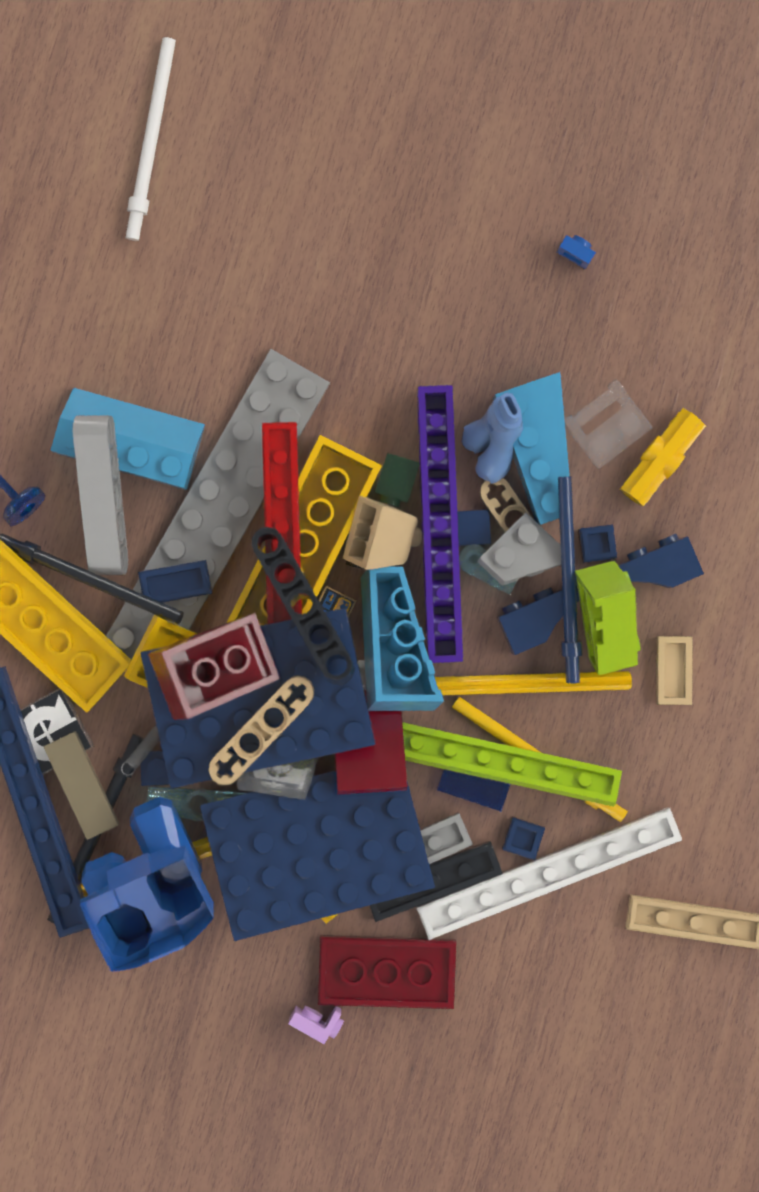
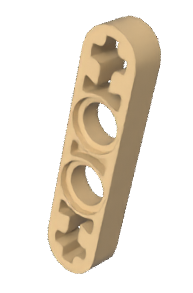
M299 675L288 679L232 737L210 762L209 773L215 782L227 785L236 781L309 705L314 696V687L311 681ZM291 684L297 687L304 684L306 686L304 694L307 698L305 700L297 698L290 705L291 708L296 709L291 714L286 705L276 699L281 695L285 701L292 693L289 687ZM274 707L282 711L284 721L280 726L270 727L266 724L264 713L267 709ZM246 733L256 735L260 742L259 748L251 753L244 751L240 746L242 735ZM232 746L237 755L246 759L247 762L242 764L241 760L238 759L231 768L234 774L230 776L228 773H225L221 776L217 772L220 768L217 761L227 762L234 754L228 751Z

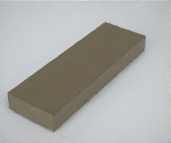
M75 731L43 746L86 839L88 840L118 826V819L77 732Z

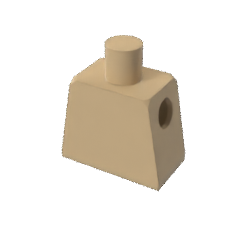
M359 496L343 559L368 570L404 564L408 559L410 548L419 546L422 541V532L417 527V517L384 503Z

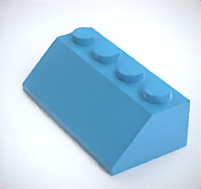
M73 388L59 418L50 451L75 459L73 422L75 416L111 415L115 424L120 472L181 489H188L205 424Z

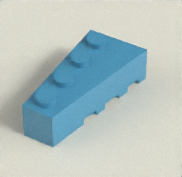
M560 372L500 392L493 397L494 401L504 393H511L521 409L523 431L513 444V459L533 517L539 525L559 519L558 477L570 476Z
M391 566L367 569L361 577L368 711H434L444 702L441 690H438L436 684L435 670L425 648V637L414 612L416 608L403 567Z

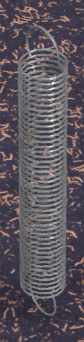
M156 724L137 749L133 751L132 756L125 762L135 768V770L143 761V758L145 759L153 749V746H155L154 742L158 740L159 734Z

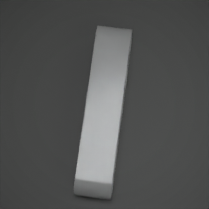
M77 415L73 422V441L88 571L97 575H125L128 569V549L114 419L111 415Z

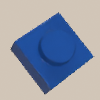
M566 235L556 253L586 269L596 252L590 249L592 245L582 237L574 235L571 238Z

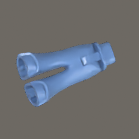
M504 393L502 396L497 397L481 419L464 426L462 434V444L466 449L473 451L474 454L485 451L477 458L475 470L480 478L489 481L491 484L500 481L510 471L513 459V444L523 431L521 409L511 393Z

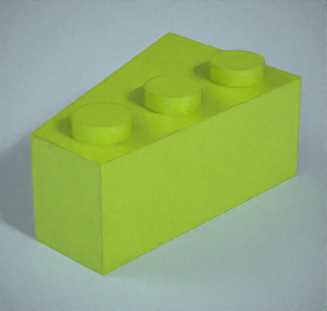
M615 561L576 570L575 575L590 663L598 675L637 666L638 651L641 648L637 635L635 588L631 584L627 571L622 572Z

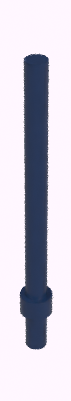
M572 476L558 477L564 620V641L561 642V655L565 657L566 683L574 684L580 683L579 656L582 655V641L578 640Z

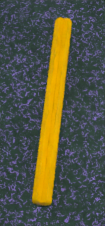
M615 671L598 675L597 672L580 673V683L574 684L566 683V673L435 677L438 690H441L442 695L629 690L632 687V675L628 671Z

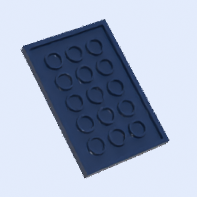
M346 607L325 613L349 653L355 667L354 675L348 683L334 685L328 682L292 619L262 625L260 627L280 679L189 719L173 720L148 656L149 653L163 647L140 652L170 788L213 780L209 773V765L214 756L276 691L293 676H304L311 681L314 687L313 699L243 773L376 744ZM317 629L311 636V642L318 645L324 644L328 640L330 632L326 629ZM342 659L333 660L328 666V672L332 675L342 674L347 668V662ZM291 684L289 686L292 690L291 695L285 701L281 695L276 699L286 705L291 714L296 709L291 708L290 705L297 698L302 700L307 698L304 694L306 689L304 684L298 687ZM269 708L264 713V721L270 727H278L283 723L284 715L278 708ZM246 733L241 736L240 746L244 751L251 753L259 748L260 742L256 735ZM232 746L228 751L234 753L233 756L225 763L221 760L217 761L220 766L217 772L221 776L225 773L232 776L234 773L231 768L238 759L241 760L242 764L247 762L246 759L237 755Z
M335 770L312 776L304 799L254 791L200 805L234 942L435 888L408 781L407 790L338 794Z

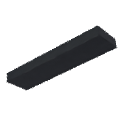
M491 841L429 864L435 888L369 905L375 922L503 874Z

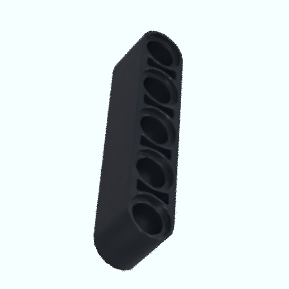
M272 527L259 529L252 537L251 545L253 551L324 677L334 685L348 683L354 675L355 667L353 661L285 540L278 530ZM274 539L278 541V546L272 553L260 551L261 545L265 540ZM284 569H292L295 571V577L291 582L283 584L277 581L279 572ZM303 598L311 600L312 607L307 613L298 614L294 611V606L298 600ZM317 629H326L330 632L329 638L324 644L318 645L311 642V636ZM335 659H342L347 662L345 672L340 675H332L328 672L329 664Z

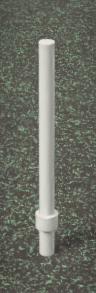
M168 37L162 38L134 194L129 197L127 207L130 215L125 238L133 241H139L143 215H147L150 202L147 200V194L176 40Z

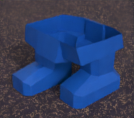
M157 797L134 807L130 816V827L143 855L126 862L124 856L111 852L86 863L82 872L81 882L88 896L80 899V906L93 938L111 972L133 969L186 947L213 920L214 902L201 878L202 862L172 800L163 797Z

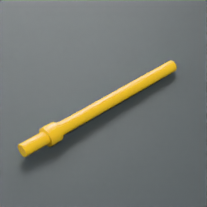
M460 696L452 705L453 709L504 744L540 752ZM584 801L595 810L600 808L619 822L628 813L627 810L618 804H615L613 807Z

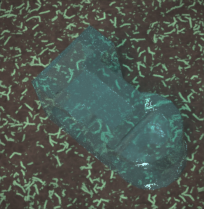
M476 544L465 547L459 556L461 569L472 577L510 595L516 582L502 586L478 563L479 558L486 550Z

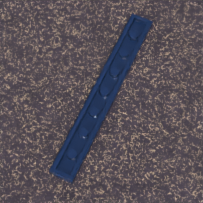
M6 666L0 667V766L59 938L89 929L80 906V899L84 898V894Z

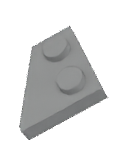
M525 513L479 558L478 563L503 586L516 582L519 578L535 576L543 573L544 570L560 566L561 546L533 518Z

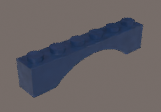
M677 533L659 540L660 547L650 552H647L646 547L626 554L629 561L618 565L622 572L627 571L631 582L652 583L666 588H673L704 574L689 537L679 539ZM576 581V599L577 602H579L580 600ZM552 587L533 594L535 601L522 606L519 600L501 608L503 615L498 616L497 620L512 655H517L547 642L554 627L563 617L562 589L553 592Z

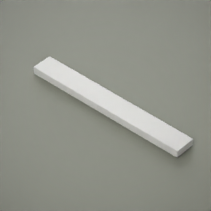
M667 807L505 871L499 876L417 906V910L430 940L679 842L682 838L671 809Z

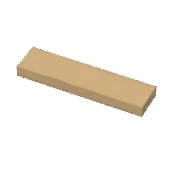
M630 894L625 924L627 930L759 949L758 913Z

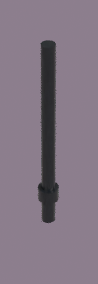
M0 534V540L23 561L29 564L36 562L177 625L180 624L184 612L42 551L41 546L28 540L22 542L6 534Z
M132 734L123 756L118 757L113 767L115 773L105 793L112 809L127 778H131L133 775L131 773L135 770V768L125 762L144 739L137 734ZM101 834L88 840L85 837L73 865L79 882L84 867L89 862ZM50 912L47 920L54 923Z

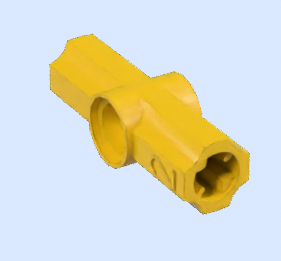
M682 408L668 424L662 435H658L640 457L641 462L619 490L630 500L643 507L657 491V488L664 479L667 480L685 458V452L706 425L692 412Z

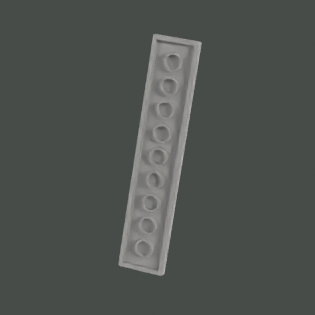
M270 349L144 571L207 560L213 590L264 500L262 423L297 422L298 441L329 387L330 382ZM138 580L133 590L142 594L140 580ZM210 594L165 602L164 604L184 612L183 618L178 625L190 630ZM125 602L106 637L132 659L154 614Z

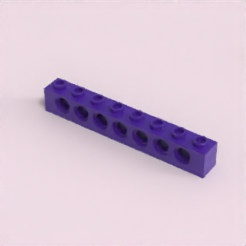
M453 385L418 386L417 411L427 654L432 663L463 662Z

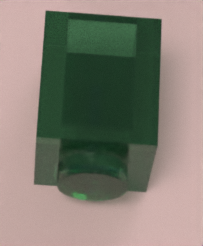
M387 453L375 490V494L381 496L379 502L398 508L400 502L407 504L420 463Z

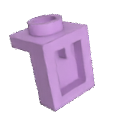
M296 1006L289 1017L288 1024L325 1044L329 1036L333 1039L336 1037L344 1020L340 1019L341 1008L338 1006L334 1007L326 1022L321 1020L323 1016L316 1010L305 1006L304 1009Z

